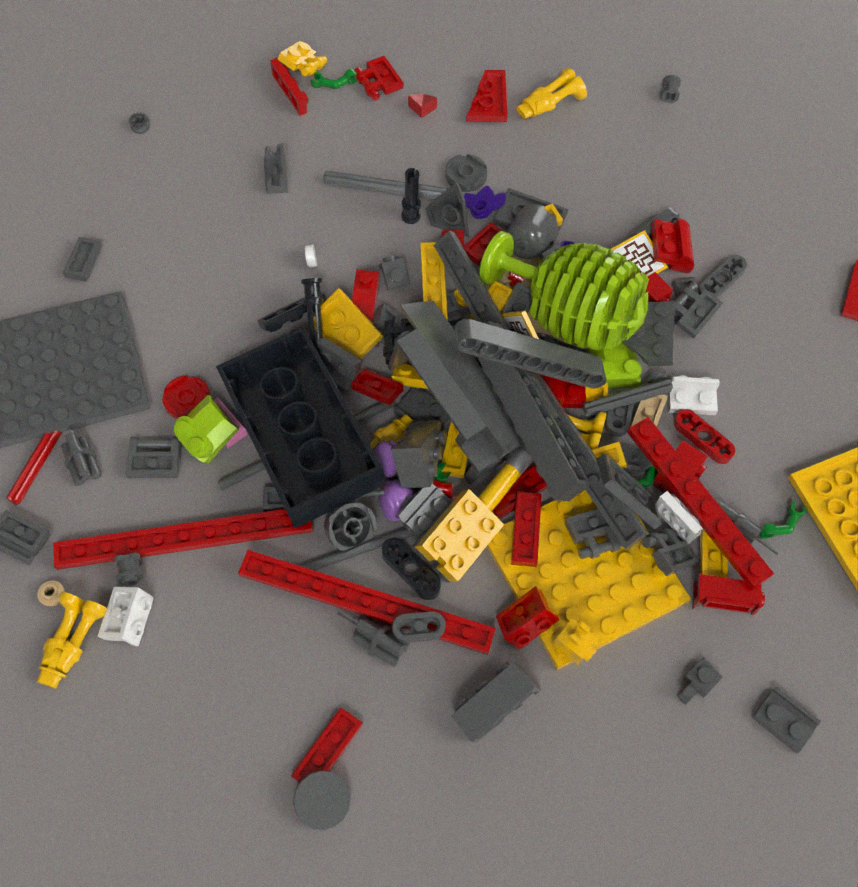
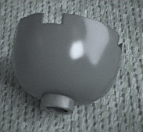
M355 501L345 502L334 507L327 513L324 521V531L329 542L339 550L348 553L358 552L366 548L372 541L370 539L373 536V532L376 533L377 529L376 518L372 510L362 503Z

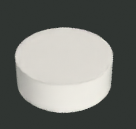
M314 244L306 245L304 249L307 266L309 268L317 267Z

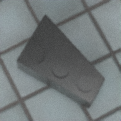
M440 420L412 421L404 431L405 437H400L397 440L399 445L393 446L391 453L402 488L431 487L433 478L438 474L437 465L438 461L442 460L443 444L447 443L446 430L442 429Z

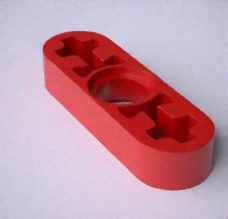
M683 409L677 413L674 419V427L678 432L715 462L727 464L731 461L736 450L735 446L693 411ZM686 419H688V420L690 421L689 423L687 422L686 424H683V423L681 422L682 420H686ZM706 432L709 434L710 440L702 441L698 437V433ZM716 441L717 444H715L714 447L712 448L711 446H712L713 442ZM725 449L727 453L723 455L719 453L720 450Z

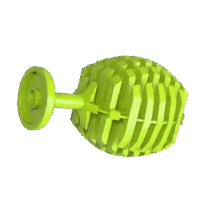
M505 231L497 233L486 248L480 266L482 282L486 285H492L495 280L498 282L503 277L506 270L532 280L530 288L532 296L531 316L538 320V324L541 327L550 331L553 336L559 339L562 337L566 343L571 345L577 344V347L585 349L590 347L592 350H600L604 347L605 349L614 348L626 338L628 340L644 323L648 311V291L646 292L649 278L644 272L639 274L640 269L632 261L628 262L625 256L618 252L613 253L614 251L610 248L592 243L569 244L549 254L540 261L537 267L512 257L514 240L512 235Z

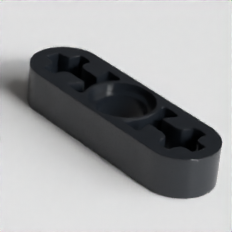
M391 539L384 543L382 547L383 560L420 597L425 600L435 599L441 589L439 578L399 540ZM390 548L392 550L398 549V556L402 559L399 566V558L394 554L389 556ZM407 564H415L418 567V572L415 575H407L404 572V567ZM423 573L425 574L423 575V580L428 585L434 583V591L430 589L424 590L425 584L420 580Z

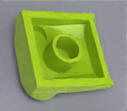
M622 342L610 349H605L604 347L600 350H592L590 347L588 348L589 354L598 356L603 361L608 389L640 387L642 367L637 361L636 353L630 351Z
M207 395L187 416L178 418L174 424L175 436L192 456L206 464H209L239 430V427L234 425L215 403L211 395Z

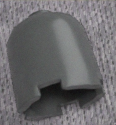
M526 205L517 213L507 230V233L511 234L514 240L513 254L519 258H536L544 252L557 233L558 223L554 214L551 215L546 211L543 205Z

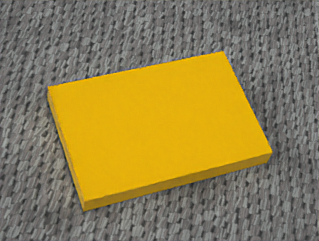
M338 288L321 305L323 337L360 360L384 337L342 289ZM313 317L314 329L317 331L316 317Z

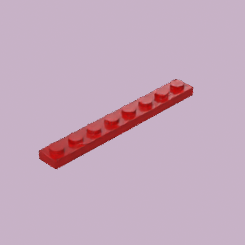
M647 417L631 426L627 431L629 436L689 512L697 518L700 526L749 588L753 590L774 575L773 571L651 419Z

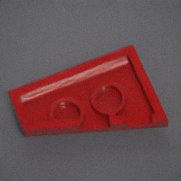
M485 70L476 96L473 98L470 111L467 113L466 122H507L505 70Z

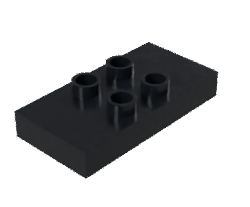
M304 327L216 366L295 529L330 512L334 507L342 503L353 501L387 484L381 464Z

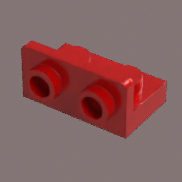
M536 586L496 615L504 639L518 649L528 645L533 639L559 621L558 615L550 610L542 591Z

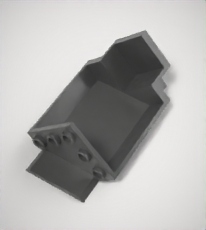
M435 302L400 304L399 308L415 330L412 332L405 331L396 338V344L393 348L388 368L392 371L409 360L459 431L455 441L472 464L464 476L467 482L471 484L507 461L515 451L525 446V443L514 430L512 419L503 410V403L500 397L493 391L490 379L484 374L472 355L463 353L458 349L456 332Z

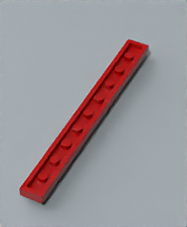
M281 509L53 542L54 567L56 570L114 562L116 555H128L131 553H139L140 557H148L313 532L312 521L295 529L286 510Z
M248 549L238 572L240 577L391 625L402 614L437 612L443 616L446 622L445 631L438 640L485 655L489 653L496 629ZM434 624L427 625L429 631L437 629ZM407 626L401 627L403 629L410 630V628Z

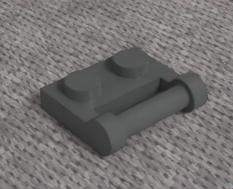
M130 437L126 466L127 478H178L182 443L177 437H172V439H139V437ZM139 449H171L170 452H138Z

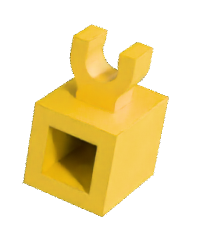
M572 618L556 637L553 646L578 666L583 659L588 662L595 654L597 649L594 645L598 638L589 632L591 628L585 623L581 622L579 624Z

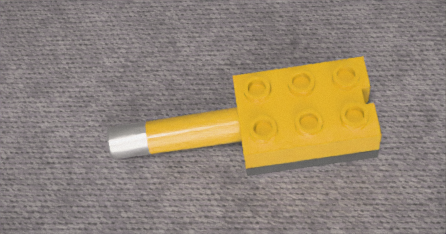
M518 449L478 497L470 489L457 492L411 546V549L423 561H431L435 564L432 569L445 582L459 581L503 527L504 524L492 511L531 464L532 457L525 450Z

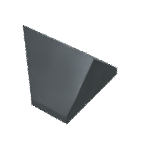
M455 183L425 209L431 226L443 230H464V236L469 237L465 199L460 185Z

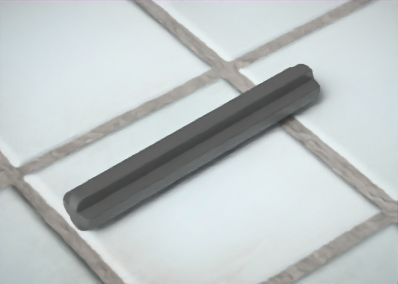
M670 379L646 384L585 402L583 404V411L586 416L605 412L672 391L673 385Z

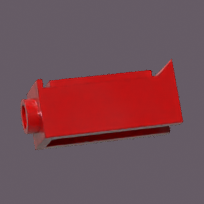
M699 574L698 581L693 582L692 610L702 604V607L744 613L751 611V615H755L765 603V593L762 592V584L751 590L744 580Z

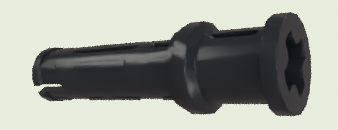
M409 168L405 171V197L402 199V208L404 210L401 213V218L407 224H415L421 218L419 211L421 200L418 197L419 171H415V168Z
M308 278L301 280V284H304L305 295L303 304L307 306L309 338L317 350V342L323 337L321 305H323L324 298H321L320 290L322 278ZM311 286H313L314 296L311 295ZM313 317H316L317 337H315Z

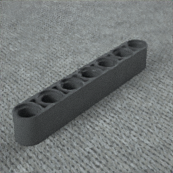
M463 319L455 326L457 346L463 353L588 388H599L606 383L603 361L598 356L472 319Z

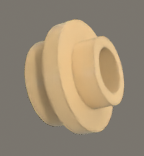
M47 581L38 589V600L44 606H56L60 604L59 595L61 592H65V589L58 581ZM49 590H55L53 595L46 596Z

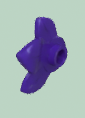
M487 185L476 195L465 193L464 199L471 215L476 219H484L492 211L504 205L506 194L494 195L491 188Z

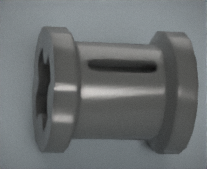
M668 75L662 81L664 90L662 91L661 99L664 102L674 103L678 101L680 96L678 88L681 85V80L676 75Z

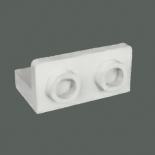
M684 375L672 377L673 389L668 393L669 413H678L683 409H688L695 414L716 415L718 412L716 390L720 385L719 379H711L710 377L690 378Z
M666 491L659 497L656 503L659 515L672 529L677 531L684 541L686 540L690 544L700 536L704 529L700 526L697 518L689 512L674 494Z
M114 587L97 637L103 640L125 641L132 646H139L152 606L153 596L138 587Z

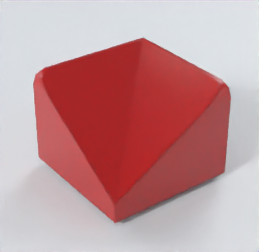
M426 94L409 95L408 106L422 118L437 108V98Z

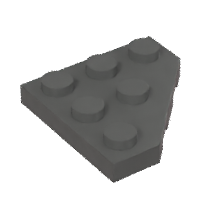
M674 301L648 302V311L644 323L628 340L626 338L622 341L630 351L638 354L648 366H673Z

